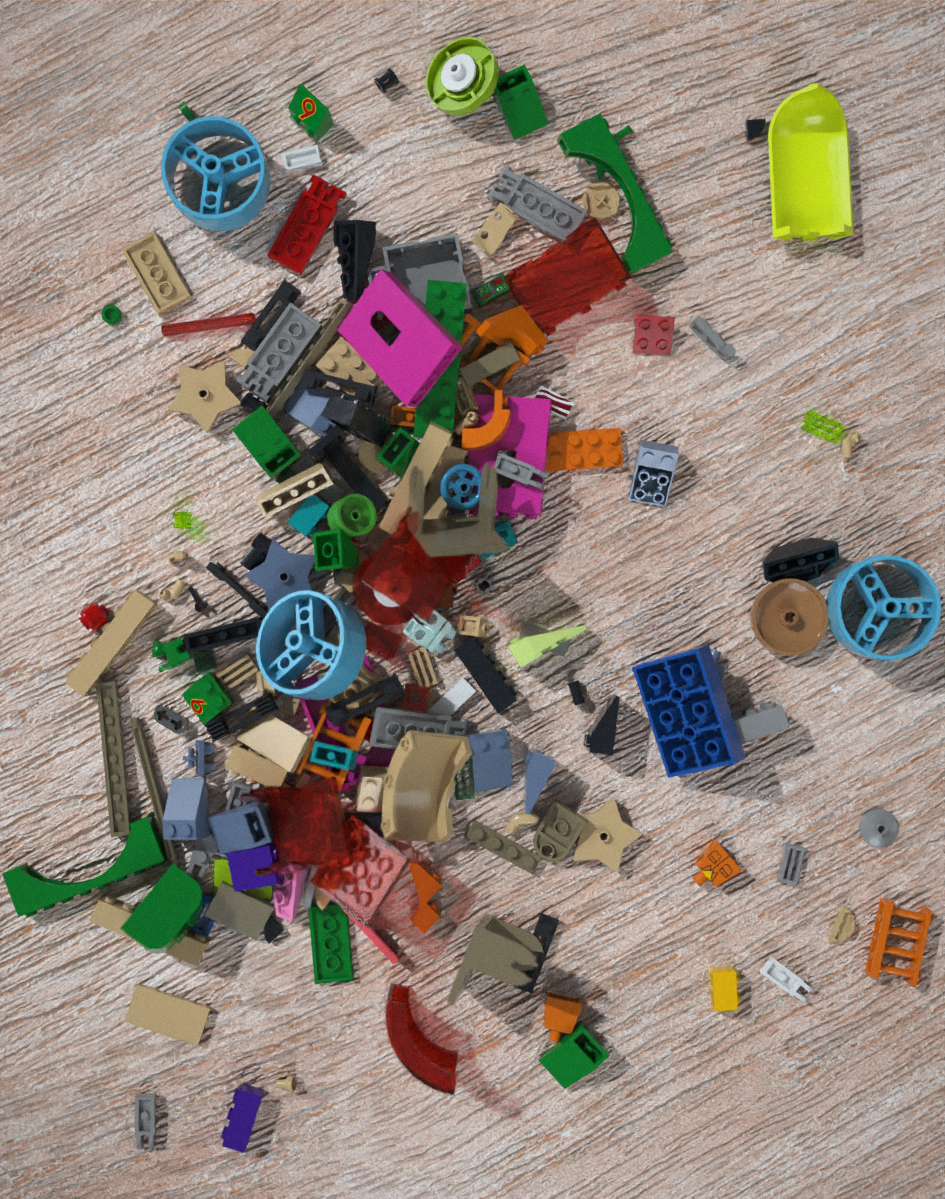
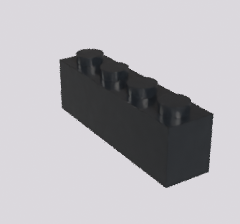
M256 617L185 634L183 636L187 654L258 638L263 619Z
M472 637L454 651L499 714L517 701L515 698L517 693L512 686L507 687L504 683L506 677L501 670H495L493 667L495 661L490 654L487 656L484 654L482 649L485 647L479 638L475 640Z

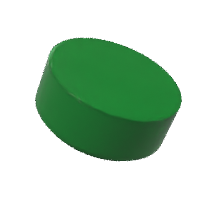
M184 101L179 104V109L188 121L191 122L196 118Z
M107 305L103 308L101 316L107 324L116 325L122 319V312L115 305Z

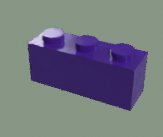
M242 1083L240 1089L236 1088L232 1099L236 1102L234 1108L230 1107L227 1119L230 1121L228 1127L224 1126L221 1138L224 1139L223 1147L242 1153L245 1152L264 1089Z

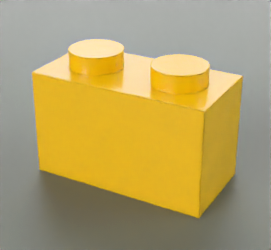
M733 966L710 967L711 1006L714 1011L738 1010V1004L741 1003L740 992H737L740 976Z

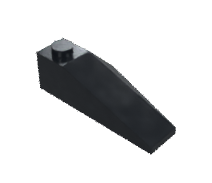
M365 220L334 221V245L338 247L339 251L337 262L341 264L342 268L340 278L344 299H360L376 241V222Z

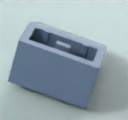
M640 439L628 500L666 507L679 456L678 446Z
M262 799L207 817L220 854L255 848L272 842L275 836Z

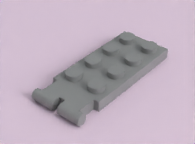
M505 165L497 178L502 185L494 183L486 198L491 202L494 199L501 202L522 220L569 245L585 218L587 210L524 174L518 176L511 172L512 168Z
M289 303L246 363L248 369L243 376L239 374L235 381L248 390L255 385L256 388L253 393L267 403L271 398L269 395L274 386H280L322 325L295 305Z
M376 706L369 744L374 747L396 749L400 740L409 730L455 736L466 735L469 719L461 717V721L452 720L450 715Z

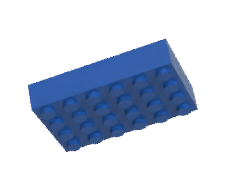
M709 644L646 661L632 667L668 778L736 764L746 757Z

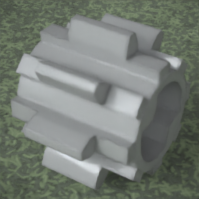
M487 574L484 575L483 579L477 576L478 583H472L473 586H477L474 594L480 592L481 598H483L485 593L491 596L490 589H496L495 586H491L494 579L488 580ZM483 581H487L490 586L485 591H481L478 587Z

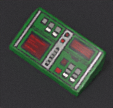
M502 273L470 291L480 309L512 291L513 287Z

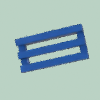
M206 893L204 897V905L201 912L198 915L199 918L208 902V899L212 901L214 897L210 893ZM204 916L199 928L196 927V923L190 929L207 937L215 921L211 919L206 931H204L203 928L208 917Z

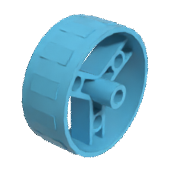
M215 116L197 118L178 129L168 141L163 152L161 175L166 192L178 211L195 225L211 231L237 229L254 219L264 207L271 185L270 169L265 154L256 138L236 121ZM229 136L243 141L250 147L219 159L215 155L207 154L195 143L208 137ZM197 155L195 159H191L192 156ZM179 161L204 179L199 212L187 208L177 199L174 177ZM242 162H247L244 166H240ZM235 166V169L226 173V168ZM260 171L259 181L248 200L238 208L223 213L226 193L230 190L231 183ZM211 201H216L214 205H209Z
M879 555L864 558L849 565L832 582L826 600L828 624L836 640L848 651L870 660L891 661L905 658L918 652L935 634L941 615L940 596L930 575L918 564L899 556ZM884 562L906 572L918 587L921 598H891L871 563ZM850 578L866 603L864 606L865 615L852 637L847 632L841 617L842 594ZM866 578L871 582L869 588L865 585ZM875 590L880 599H874L871 591ZM910 604L914 606L913 613L909 610ZM873 618H881L876 626L871 624ZM891 618H922L917 633L904 647L890 654L878 655L872 653L873 648ZM867 628L871 632L869 638H867L865 635V631Z
M310 590L297 591L280 599L265 616L256 642L258 665L267 682L278 691L306 700H325L343 692L358 675L366 652V634L358 614L339 599ZM323 603H328L338 618L340 627L339 646L324 640ZM296 621L297 631L294 630L289 633L290 628ZM285 641L288 647L286 651H284ZM315 660L331 666L327 674L310 687L298 690L291 682Z

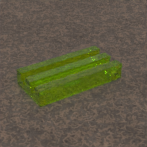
M809 410L801 429L836 444L844 425ZM812 417L838 428V431L814 422L810 418ZM808 424H809V425H812V426H814V427H817V428H819V429H821V430H824V431L829 432V433H831V434H833V435H836V436L833 437V436H831V435H828V434H826V433H824V432H821V431H819V430H816V429H814V428H812V427H809V426H807V425H808Z

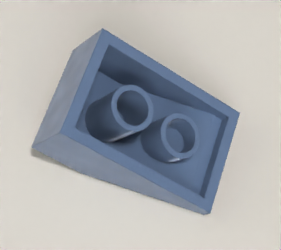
M300 382L295 393L288 399L282 410L323 438L337 426L321 416L330 396L301 389Z
M507 729L467 734L466 737H469L473 753L469 760L474 792L512 786L511 756Z
M534 748L532 752L528 751L524 758V763H526L524 809L527 814H530L556 764L554 758Z
M207 778L172 779L163 816L164 840H198L210 836L207 817H209Z

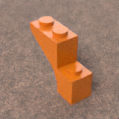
M414 856L410 862V870L419 895L420 904L416 912L411 916L410 921L425 934L441 915L439 906L433 901L430 903L429 900L442 887V878L435 871L431 872L426 868L428 865L423 859H417Z

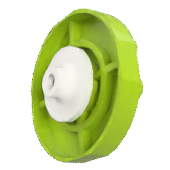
M474 37L456 39L438 52L431 61L426 75V91L434 105L445 114L461 116L472 113L491 97L499 77L498 61L490 48L482 40Z

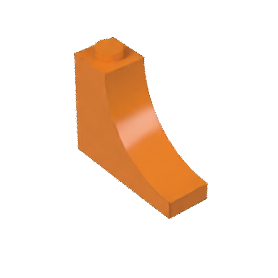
M522 305L486 319L476 330L480 337L496 336L512 342L527 357L541 354L545 350L544 346L549 342Z

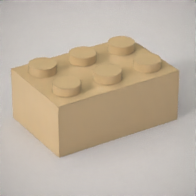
M342 337L337 340L316 364L317 369L326 375L379 387L384 382ZM334 383L344 393L355 395L356 388Z
M242 742L234 746L225 767L229 768L230 773L237 776L242 774L247 777V781L253 784L259 782L265 785L264 789L270 792L281 790L291 773Z

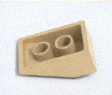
M361 765L355 798L357 811L382 812L384 777L387 775L389 767Z

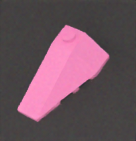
M274 837L272 842H277V847L280 848L281 865L285 870V880L274 885L273 899L276 916L292 922L295 920L310 867L313 842L299 837Z

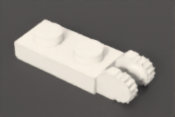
M772 956L760 971L765 977L804 1003H806L807 998L797 992L799 987L802 986L808 992H814V989L805 983L801 977Z

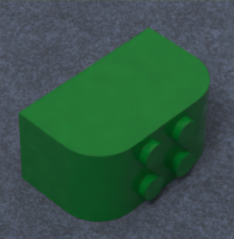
M172 864L120 929L151 953L160 954L167 952L176 942L181 943L187 935L185 931L188 927H193L199 920L198 915L204 905V896L199 884L176 865Z

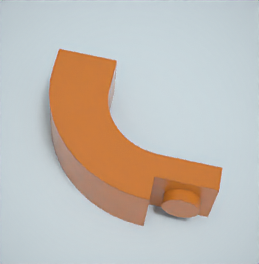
M495 390L494 413L491 420L485 426L474 429L462 428L463 450L478 451L486 449L497 443L504 436L510 425L512 412L510 409H504V407H508V396H505L503 390Z

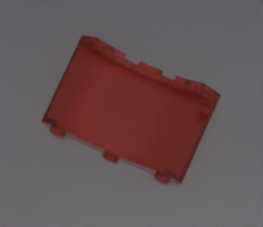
M596 217L581 224L566 236L567 239L559 245H553L544 251L541 257L534 261L531 259L512 269L503 277L519 306L522 305L542 333L547 336L557 331L556 327L578 314L585 315L591 311L592 305L614 290L618 292L626 287L627 284L625 282L632 278Z
M391 983L386 1001L385 1017L388 1037L396 1056L406 1070L421 1083L439 1092L454 1095L457 1080L456 1064L458 1052L445 1049L432 1043L425 1037L426 1035L420 1030L411 1013L409 1002L410 986Z

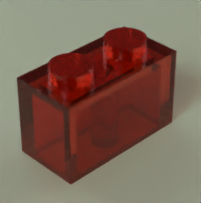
M368 621L364 628L366 650L372 651V649L379 651V656L389 660V657L394 658L404 637Z

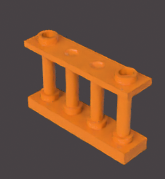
M469 313L464 318L467 328L462 333V346L473 332L475 333L482 325L481 322ZM483 336L466 362L460 361V366L465 367L476 361L488 343H495L498 346L496 349H499L508 344V342L496 336ZM516 348L515 350L520 360L508 367L495 386L488 382L486 378L481 380L491 388L489 392L494 396L495 390H502L519 366L521 367L523 364L527 367L531 361Z
M328 700V703H323L319 711L322 716L304 757L301 758L297 766L298 770L296 773L301 774L303 768L332 780L331 782L334 783L332 789L340 792L349 770L341 769L339 773H333L308 762L307 758L311 750L313 751L314 742L319 732L348 744L347 747H350V749L358 750L372 718L365 715L363 719L352 718L345 721L355 726L358 732L355 737L344 735L323 725L327 716L325 708L331 706L333 702Z
M880 897L865 973L878 979L881 972L906 977V982L912 987H916L917 982L921 978L920 967L929 925L933 921L932 911L923 906L920 913L896 908L893 901ZM896 915L918 920L917 931L892 927L890 925L891 917ZM892 934L914 939L913 950L888 946L886 944L887 935ZM888 953L910 958L909 969L884 965L882 963L883 955Z

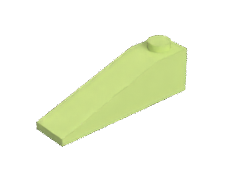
M583 625L524 637L523 639L519 636L510 641L511 645L508 648L519 667H523L542 656L544 652L557 647L560 643L569 640L587 628Z

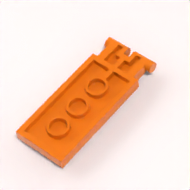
M621 428L549 433L547 472L623 467Z

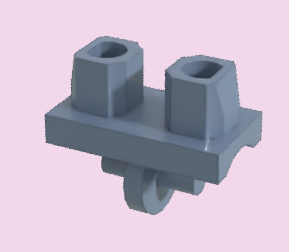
M196 740V755H194V748H188V755L183 756V760L188 761V768H194V761L196 760V775L204 776V773L214 772V761H204V754H214V743Z

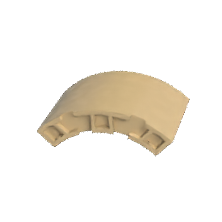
M409 730L400 740L391 759L387 775L384 777L381 823L384 839L444 843L454 835L452 809H449V799L454 794L457 782L454 778L457 771H461L468 758L473 754L469 737Z

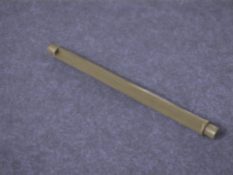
M139 717L130 719L132 724L131 730L134 735L167 861H169L170 866L172 864L179 866L174 841L164 840L163 838L165 808L147 747L143 725L140 723Z

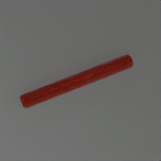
M245 313L166 324L161 326V331L164 336L249 325L255 322L256 317L254 313Z

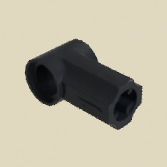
M262 532L259 533L240 564L248 570H252L260 565L265 557H267L272 540Z

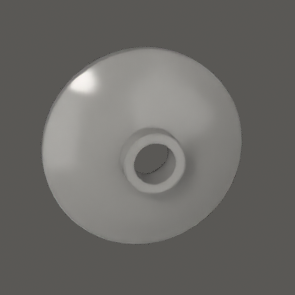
M873 809L865 813L861 818L859 831L862 839L867 844L873 847H885L896 838L898 824L890 812L884 809ZM879 826H883L884 830L882 832L878 831Z

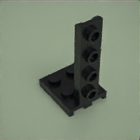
M336 426L311 447L308 452L317 463L327 459L356 494L364 495L372 501L377 513L389 502L341 447L347 438L342 430Z

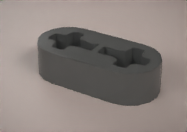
M160 706L153 713L154 719L159 724L174 733H183L189 727L188 720L170 707ZM166 710L165 714L168 717H170V719H160L161 715L159 714V711L162 712ZM175 720L178 722L182 720V725L184 727L177 729V724H175L172 721Z

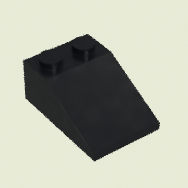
M611 695L589 728L588 735H584L583 746L586 747L588 752L613 755L619 696Z

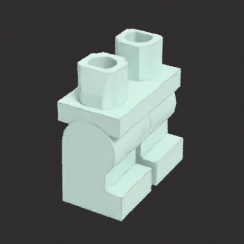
M424 602L414 615L424 623V626L412 618L402 632L429 651L441 654L446 647L441 642L442 638L447 636L449 639H452L457 631L452 627L453 624Z

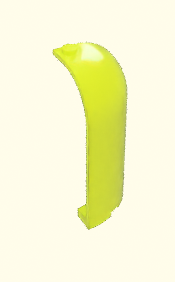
M812 83L807 88L791 94L780 104L769 127L768 144L773 238L792 241L793 238H801L802 242L816 241L817 237L829 236V240L854 235L849 135L846 118L836 96L819 83Z

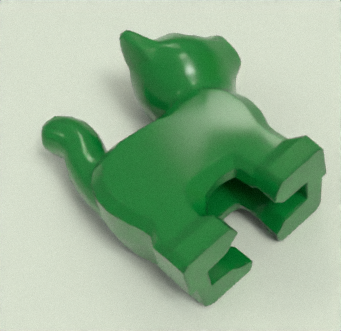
M182 636L167 643L160 641L153 643L151 657H162L166 654L169 662L162 664L158 668L159 672L162 673L164 670L173 669L192 658V654H187V650L182 653L180 649L185 645Z

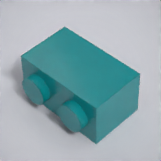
M313 494L306 498L288 523L305 537H313V533L319 530V523L327 520L330 506Z
M314 742L310 761L345 770H354L358 750L324 742Z

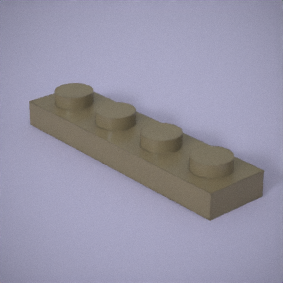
M475 819L465 835L467 839L531 874L534 873L541 860V857L535 852Z

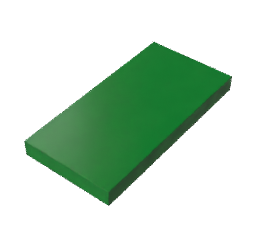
M342 902L329 903L323 911L317 904L308 908L315 984L354 980L349 918L341 908Z

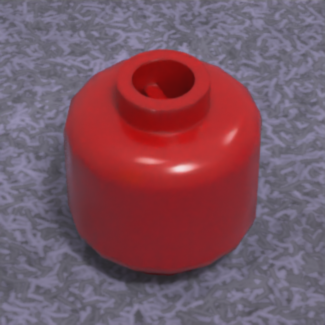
M93 602L80 612L81 617L79 620L87 630L96 631L108 622L107 614H109V611L103 604L99 606Z

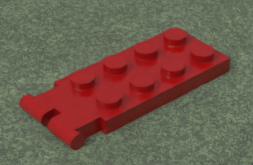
M314 174L310 179L313 183L309 190H304L267 255L269 259L300 276L303 274L338 212L336 206L341 198L344 200L347 192L334 185H331L329 190H327L328 182Z

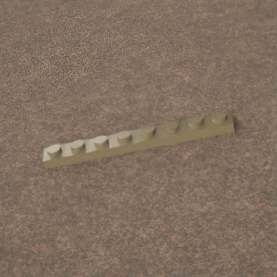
M340 300L264 408L272 418L282 411L285 401L295 393V387L302 381L304 369L308 370L310 366L317 362L320 352L328 347L331 337L338 333L337 329L353 307L348 301Z
M117 681L96 683L111 837L125 836L130 834L131 828L129 824L131 823L118 684Z

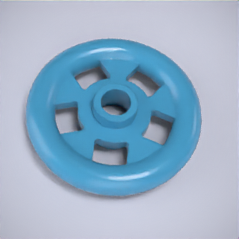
M458 464L448 469L443 475L440 484V491L444 501L453 509L461 511L476 507L480 501L481 472L468 464ZM467 472L473 475L471 481L464 477ZM457 474L460 478L453 483L450 479L453 475ZM462 484H466L467 486L465 491L461 490ZM473 485L478 486L477 494L471 493ZM451 488H453L454 492L456 493V496L452 498L448 492V490ZM468 496L469 502L461 503V497Z

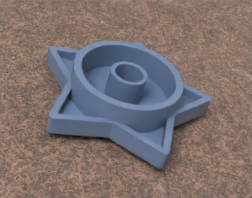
M273 539L265 562L247 572L245 576L264 590L270 610L280 599L288 594L297 591H312L308 575L315 561L314 554H291ZM282 573L287 574L288 578L286 580L280 579Z

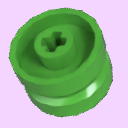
M350 494L332 504L329 508L327 519L331 530L343 529L349 538L353 540L373 529L376 524L377 514L372 501L366 496Z

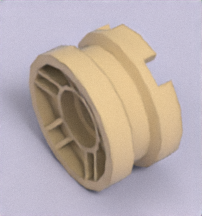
M258 671L257 685L259 692H262L260 696L262 697L270 692L272 696L277 695L278 690L267 682L261 671Z

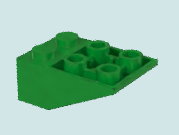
M525 64L498 77V82L492 96L514 140L548 125L535 85Z
M263 405L232 428L236 436L270 478H273L301 456L298 448Z
M400 427L379 452L375 460L402 480L420 443Z
M580 1020L574 1026L571 1034L566 1033L560 1042L553 1045L538 1060L561 1086L566 1089L595 1070L609 1057V1053L602 1042Z

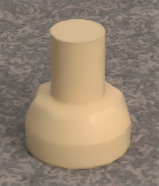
M295 1075L288 1076L285 1080H276V1088H285L289 1092L296 1090L297 1080Z

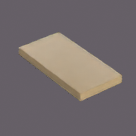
M155 231L121 249L159 316L192 298Z
M256 707L251 708L246 719L259 713L256 711ZM269 714L241 728L236 739L287 771L294 773L311 737L273 714Z
M138 983L125 1022L198 1046L211 1006Z

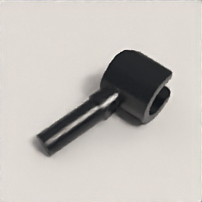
M190 587L188 590L196 602L195 610L201 612L198 604L202 603L207 608V603L204 600H200L193 587Z

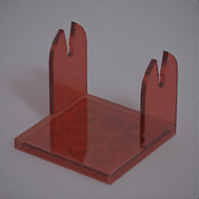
M408 506L398 515L359 581L424 621H428L446 588L460 580L468 569L465 567L466 564L476 554L429 557L407 528L408 516L413 509L411 506Z
M329 777L301 788L266 786L254 788V792L242 793L240 795L241 801L268 803L279 855V863L269 864L268 868H257L254 870L255 876H287L352 855L336 777Z
M351 815L310 882L364 927L391 930L393 927L391 921L378 918L381 914L378 911L409 862L431 867L432 861L429 858L418 855L420 851L408 844L384 839L383 836L357 816Z

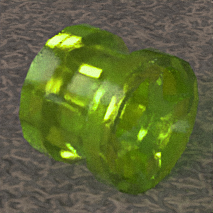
M191 512L172 513V517L175 520L173 529L192 528L190 523Z

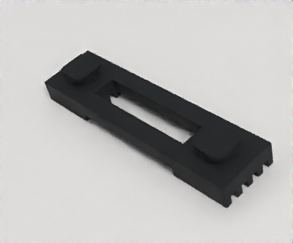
M284 280L244 335L241 343L256 351L289 303L293 304L301 291ZM280 300L284 304L264 332L261 333L257 329L277 301Z
M306 369L303 371L300 386L301 389L329 396L332 394L339 397L342 394L350 398V401L355 399L369 406H374L373 402H375V393H377L376 389L378 388ZM322 380L356 388L355 395L322 388Z
M210 562L205 567L220 581H225L249 602V607L262 619L265 618L268 613V606L262 601L258 603L224 572L227 570L219 562L217 564Z
M394 674L359 693L325 708L335 727L405 691L397 674ZM382 689L383 696L351 712L348 711L347 705Z
M270 692L204 726L207 727L206 730L209 731L208 734L211 735L212 742H215L279 710ZM253 707L257 708L258 714L230 728L228 727L227 720Z
M540 913L533 934L538 938L539 935L546 937L543 945L544 953H540L537 961L539 966L535 967L534 971H522L532 981L514 987L531 994L533 993L559 919Z

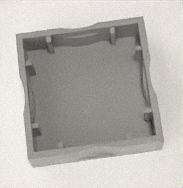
M458 233L433 237L422 242H407L382 247L386 270L392 272L424 307L428 280L467 283ZM468 284L464 315L472 313Z

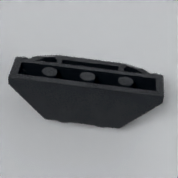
M808 538L775 547L762 562L764 579L770 582L781 579L807 581L820 577L833 563L840 560L837 541Z

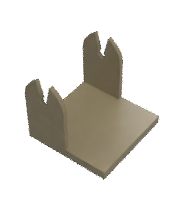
M486 463L482 470L478 517L423 519L422 470H418V466L412 468L409 482L407 528L429 557L507 552L506 542L494 530L498 485L495 468L490 470V463Z
M486 914L475 927L446 1002L451 1005L456 1003L465 990L473 969L508 985L520 986L532 981L522 971L531 970L539 966L531 951L544 953L542 943L531 932Z

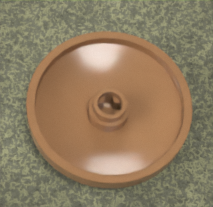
M799 579L777 580L764 587L756 596L750 613L751 627L758 641L768 650L786 656L800 655L812 650L823 639L829 623L828 607L822 594L811 584Z

